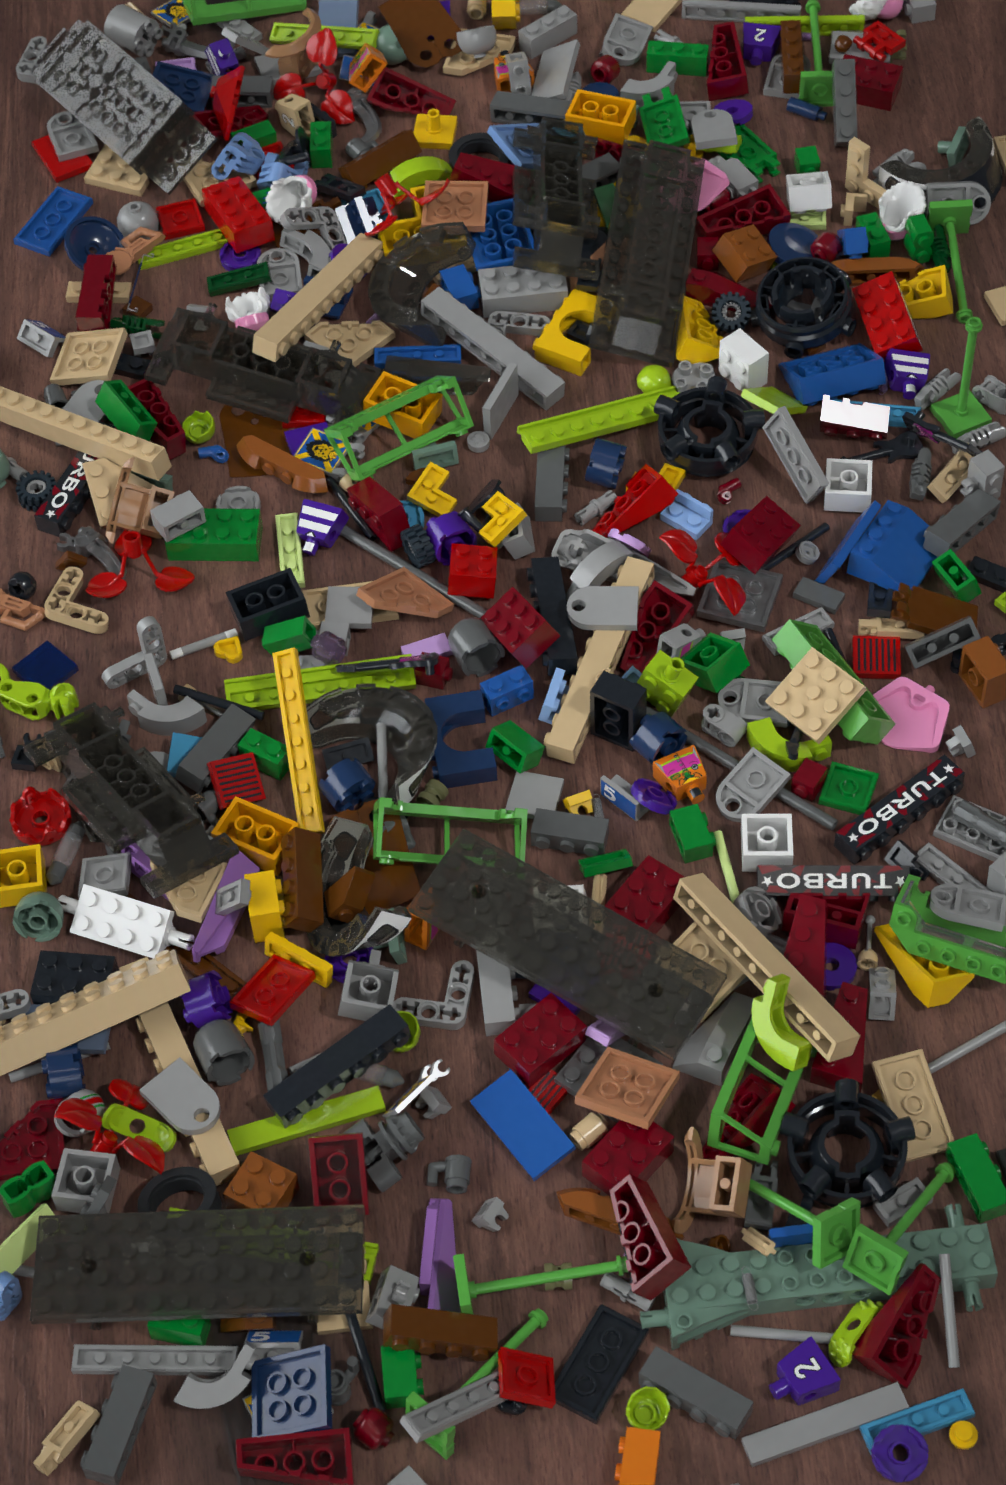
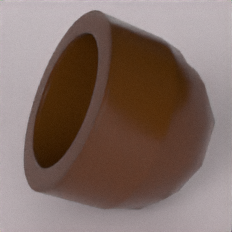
M839 35L835 41V49L839 53H846L852 45V40L846 35Z
M723 1234L713 1236L707 1242V1246L730 1252V1242Z

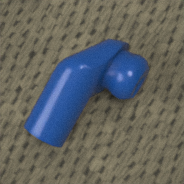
M219 445L198 448L199 459L211 457L219 463H224L229 458L228 452Z

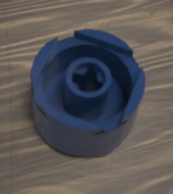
M597 438L590 455V463L587 466L585 481L616 489L619 472L623 469L627 446Z
M658 712L654 715H645L640 722L641 727L629 741V744L653 765V761L682 750L687 740V735L684 732L687 731L666 712Z
M347 758L331 767L326 772L328 774L327 779L324 781L321 778L318 785L319 790L337 812H342L347 809L353 810L356 804L373 797L374 793L372 791L375 781L357 758H354V761Z
M73 1043L58 1051L46 1053V1056L41 1059L43 1074H48L46 1083L48 1099L67 1098L81 1089H86V1084L82 1082L85 1075L78 1043Z

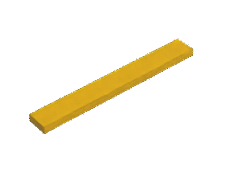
M294 647L272 653L296 817L300 828L322 834L325 833L298 649Z

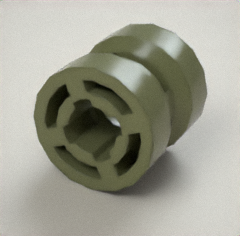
M430 779L424 786L425 790L416 797V803L440 805V801L445 800L449 791L440 781Z
M563 1262L561 1265L556 1266L553 1263H544V1272L572 1268V1262ZM572 1279L545 1283V1291L554 1290L556 1287H562L564 1290H573Z

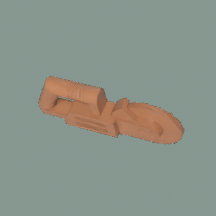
M140 226L123 238L121 244L125 248L116 247L114 251L106 253V255L114 256L117 265L116 275L126 273L133 263L142 258L143 254L149 253L153 250V247L162 242L165 235L162 232ZM141 236H145V237H149V238H151V239H150V240H147V239H143V238H140V237H141Z
M0 588V614H2L0 623L27 631L46 618L43 607L10 596ZM30 613H33V614H34L33 616H31L30 618H28V619L25 620V621L11 617V616H15V617H18V618H22V619H23V618H25L26 616H28Z

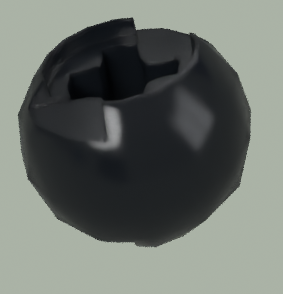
M17 572L10 577L8 582L10 594L22 600L31 598L37 589L35 578L28 572Z

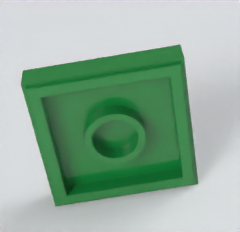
M832 761L819 798V805L861 815L869 809L879 779V773Z

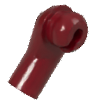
M734 478L718 487L717 499L721 504H728L732 499V492L742 487L738 478Z

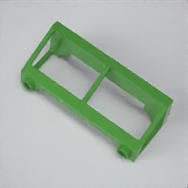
M183 0V5L194 26L302 11L306 9L307 1L241 0L207 5L205 0Z
M437 375L329 426L324 431L351 479L361 481L369 476L374 478L373 474L376 473L377 469L412 453V450L427 446L449 434H455L456 437L468 433L467 429L473 427L474 424L456 377ZM454 388L464 417L458 412L446 389ZM440 391L456 419L406 442L390 412L425 395ZM385 415L401 445L358 465L347 437L359 430L358 427ZM334 438L342 439L353 469H351Z
M379 797L374 803L373 860H379V864L394 865V861L503 869L502 873L517 874V870L521 871L525 866L528 809L515 808V811H506V809L492 810L404 803L400 800L394 804L392 798ZM384 814L444 819V855L381 850ZM449 820L513 824L515 860L451 856Z
M751 1018L711 1112L707 1146L768 1165L771 1157H776L779 1152L781 1141L777 1140V1136L805 1067L794 1072L790 1070L787 1079L784 1080L751 1058L756 1043H759ZM812 1046L809 1061L811 1057H816L817 1049ZM748 1063L783 1086L763 1138L727 1115ZM727 1122L760 1145L759 1154L720 1142L725 1123Z

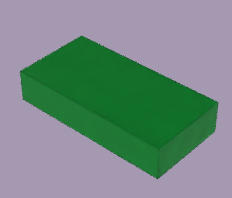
M626 849L578 860L580 870L585 878L633 866L632 857Z

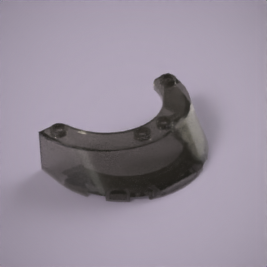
M463 222L433 224L420 228L419 233L409 238L407 235L393 244L394 249L387 256L383 255L371 274L368 297L377 316L421 343L433 346H443L446 331L442 326L432 324L431 321H427L421 315L420 302L425 288L441 270L466 261L472 256L476 243Z

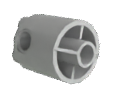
M123 4L117 5L111 10L104 24V35L108 41L141 57H150L153 54L154 47L163 34L162 28L159 27L155 19L143 15V13Z

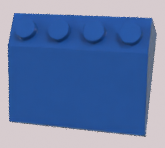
M521 197L487 203L485 232H466L476 271L478 269L539 263V254Z
M861 343L779 363V369L795 398L806 406L815 405L818 403L817 401L823 400V394L830 395V400H835L839 395H854L859 393V390H873L879 388V385L887 383L883 358Z
M888 500L850 552L847 573L865 581L876 583L885 589L891 588L893 592L895 590L898 591L900 582L907 584L910 589L913 586L918 587L933 566L932 561L938 558L923 548L925 541L924 533L929 525L910 508Z

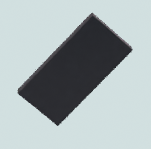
M600 1304L555 1381L556 1404L597 1425L649 1334V1328L642 1330L640 1323Z

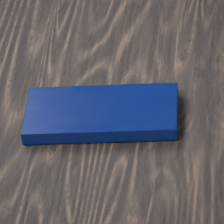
M57 186L13 239L14 244L50 257L65 239V234L70 225L77 219L82 218L92 206L93 199Z
M874 500L855 520L814 581L824 584L841 567L881 508V504Z
M512 1069L470 1100L472 1106L533 1181H536L576 1149L575 1145Z

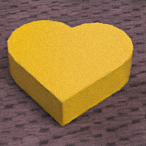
M235 636L217 641L214 644L215 655L218 658L226 659L227 662L232 664L240 662L243 658L239 637Z

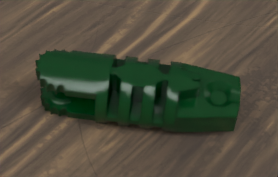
M938 224L933 228L932 261L936 267L945 265L948 273L952 269L950 248L945 229L941 224Z
M124 314L122 318L114 317L110 321V328H125L129 335L151 330V326H165L164 320ZM151 331L153 338L164 340V333Z

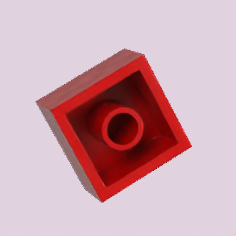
M452 543L448 595L494 599L498 547Z

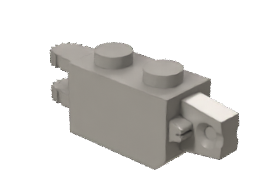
M718 155L709 160L711 164L727 175L730 184L726 189L730 193L729 199L732 201L758 189L759 180L738 159L730 158L725 160Z

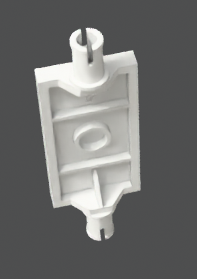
M86 884L83 885L79 900L65 895H61L58 899L67 904H61L65 912L74 914L70 928L71 933L154 959L157 953L170 945L189 951L192 949L193 944L187 943L185 940L195 942L194 935L177 931L173 927L172 920L175 911Z

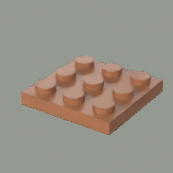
M425 181L424 197L443 187L446 181ZM450 181L447 188L438 198L423 205L422 231L485 232L488 181Z
M607 1047L575 1095V1104L648 1130L678 1082L680 1071Z

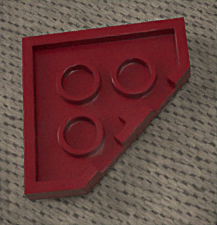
M63 1098L36 1101L29 1108L30 1112L21 1121L18 1120L4 1134V1138L0 1141V1181L22 1175L30 1165L39 1161H45L51 1171L57 1174L62 1153L66 1146L65 1135L57 1129L54 1123V1114Z

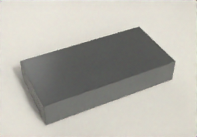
M803 577L793 592V598L817 608L822 607L825 611L835 615L845 599V593Z

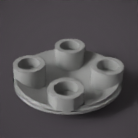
M688 360L681 361L679 367L672 375L673 386L675 385L676 390L680 393L693 388L707 387L709 378L715 376L713 366L709 363L699 362L691 364Z

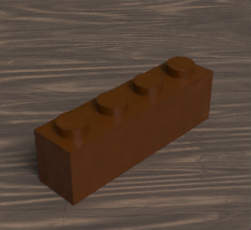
M801 20L780 21L783 94L799 93L801 71H804Z
M412 129L404 130L339 167L338 170L343 179L362 185L366 189L368 188V183L371 181L375 182L401 163L416 158V155L420 154L422 150Z
M294 827L282 836L281 840L283 859L281 864L283 871L282 892L284 894L285 907L283 913L284 925L288 928L311 933L324 923L320 833Z
M391 1304L383 1315V1346L392 1347L396 1351L409 1349L417 1350L421 1354L441 1353L450 1358L464 1356L472 1357L475 1361L489 1360L498 1349V1318Z

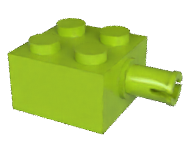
M659 650L646 666L637 683L647 689V701L654 705L659 712H666L672 717L685 701L699 677L684 667V661L681 658H671L662 650Z

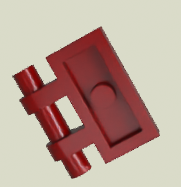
M876 21L863 29V38L858 35L853 38V43L857 45L858 49L866 51L872 59L879 60L880 62L886 60L884 52L893 55L906 46L904 38L880 21Z

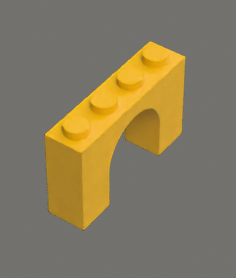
M574 288L569 296L564 298L560 309L554 312L551 322L545 325L541 336L535 339L533 343L535 360L582 376L591 363V347L567 339L563 332L570 328L578 319L588 324L594 323L599 325L602 331L611 333L620 320V304Z

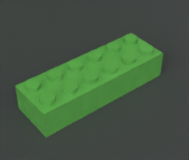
M789 619L772 639L777 646L778 653L786 657L790 662L789 666L792 670L813 647L863 684L817 625ZM868 689L838 722L843 730L842 734L848 740L877 745L896 725Z

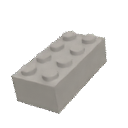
M563 260L478 269L483 318H489V315L494 311L536 313L559 310L564 298L568 297Z

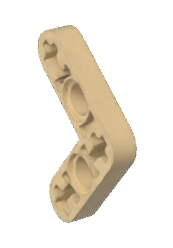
M78 567L66 568L45 601V616L50 620L94 634L106 632L109 627V618L106 613L73 602L83 585V571ZM60 591H68L70 594L61 596L58 593ZM73 613H80L82 614V617L73 618L70 615Z

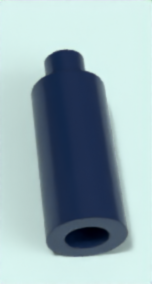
M791 97L787 103L786 110L788 112L814 121L819 119L825 121L827 118V113L822 111L820 106Z

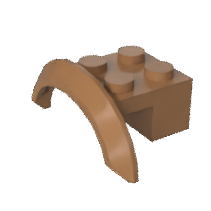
M308 7L302 12L310 20V25L306 32L289 44L273 45L265 52L266 57L280 58L278 60L280 76L287 73H296L300 75L303 81L319 63L312 62L306 53L308 40L314 34L321 31L319 15Z
M134 457L123 464L115 490L105 533L110 544L114 542L116 528L137 531L141 535L161 540L162 536L153 526L150 510L173 499L175 491L153 485L151 489L127 483L133 467Z
M694 1127L689 1128L684 1138L688 1154L687 1185L681 1209L677 1216L672 1219L671 1223L674 1232L678 1234H683L687 1231L695 1214L745 1218L752 1164L743 1158L716 1156L715 1160L703 1159L702 1144L698 1131Z

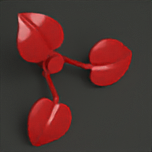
M325 28L314 34L306 45L308 58L312 62H319L318 66L323 73L316 77L315 82L302 84L299 74L287 73L276 82L273 96L277 101L289 94L305 98L306 94L303 88L317 85L320 89H327L325 94L327 99L321 103V110L333 118L336 124L355 122L350 95L346 91L339 89L331 92L336 85L337 79L333 73H330L323 66L333 65L338 55L335 37L330 28Z
M388 173L378 178L374 183L380 190V195L384 200L380 215L388 213L385 221L378 224L370 232L364 233L365 236L371 237L390 227L398 218L397 215L393 216L391 210L402 203L408 196L421 206L438 198L449 185V179L447 178L443 187L428 194L426 197L417 198L401 186L398 181L394 182ZM396 188H399L401 191L405 193L401 196L394 198V195L398 193V190Z
M672 529L663 533L659 539L668 545L678 559L689 564L685 569L686 573L681 578L695 588H701L703 585L714 582V586L733 616H736L746 601V595L741 585L733 578L726 579L724 575L707 579V570L724 557L732 566L742 565L741 562L720 545L728 533L721 532L715 536V545L722 554L706 567L702 565L694 566L698 555L695 553L697 544L687 532L680 529Z
M124 530L114 545L116 553L122 556L119 575L117 576V574L112 572L100 573L90 580L85 590L88 594L99 598H110L121 594L127 587V582L122 579L125 572L126 558L128 556L130 559H136L141 554L144 555L154 575L158 577L155 580V585L162 591L173 592L180 590L192 583L195 576L188 570L176 566L165 567L161 573L158 572L146 552L152 546L151 538L141 535L137 531Z
M113 1079L108 1087L110 1093L116 1099L123 1101L124 1106L128 1107L130 1104L139 1110H143L148 1106L149 1102L140 1093L142 1087L131 1084L123 1079ZM70 1098L62 1102L58 1107L54 1118L64 1119L83 1129L95 1131L92 1140L93 1146L90 1151L117 1154L119 1149L124 1147L130 1155L158 1173L162 1174L164 1171V1151L153 1140L144 1136H136L135 1139L127 1137L118 1144V1137L113 1130H105L103 1133H100L102 1117L97 1115L96 1108L85 1100Z

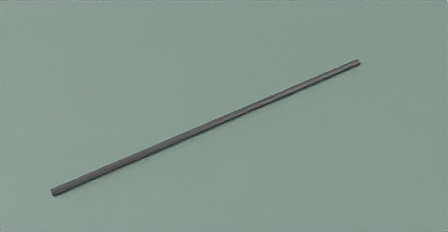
M345 525L340 535L396 569L405 567L452 603L480 619L486 613L487 609L465 596L448 595V586ZM647 706L646 715H654L658 713L657 711ZM685 729L687 731L684 732L687 735L686 743L690 746L694 745L698 751L732 771L740 762ZM782 788L775 796L831 831L838 824L837 819L785 788Z

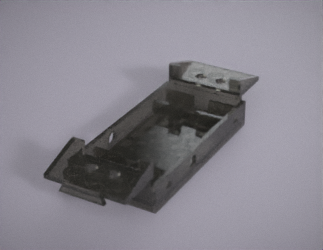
M78 19L68 32L63 27L38 57L43 61L32 73L37 77L35 82L140 175L145 173L168 195L175 190L218 140L216 136L193 117L195 113L180 98L89 20L83 23ZM184 141H186V142H187L186 147H185V148H183V147L180 148L181 143L184 142ZM173 156V162L167 163L168 158Z

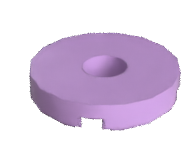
M613 528L610 530L608 538L619 540L624 546L645 557L649 556L651 548H647L645 543L629 534L624 533L623 536L618 534V529Z

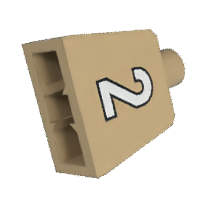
M289 94L283 99L278 100L275 103V110L278 111L282 127L295 137V129L301 125L310 138V123L315 122L310 100L295 94Z

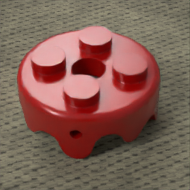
M27 787L23 790L21 798L13 802L10 807L9 821L13 833L20 841L28 845L40 844L41 846L55 843L66 834L72 822V814L67 797L60 795L53 788L39 792L34 787ZM41 816L47 817V820L42 823L35 822Z

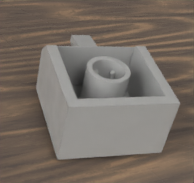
M371 949L369 962L348 961L338 1016L367 1021L389 1004L393 1007L399 970L379 965L381 951Z

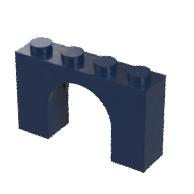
M481 690L425 698V707L432 714L438 731L435 751L433 750L429 756L431 758L430 761H435L436 766H432L433 778L439 780L447 788L497 781V766L493 747L458 751L450 748L443 741L445 736L455 728L486 723ZM428 719L425 735L426 741H431L432 747H428L430 753L434 746V734L431 722Z

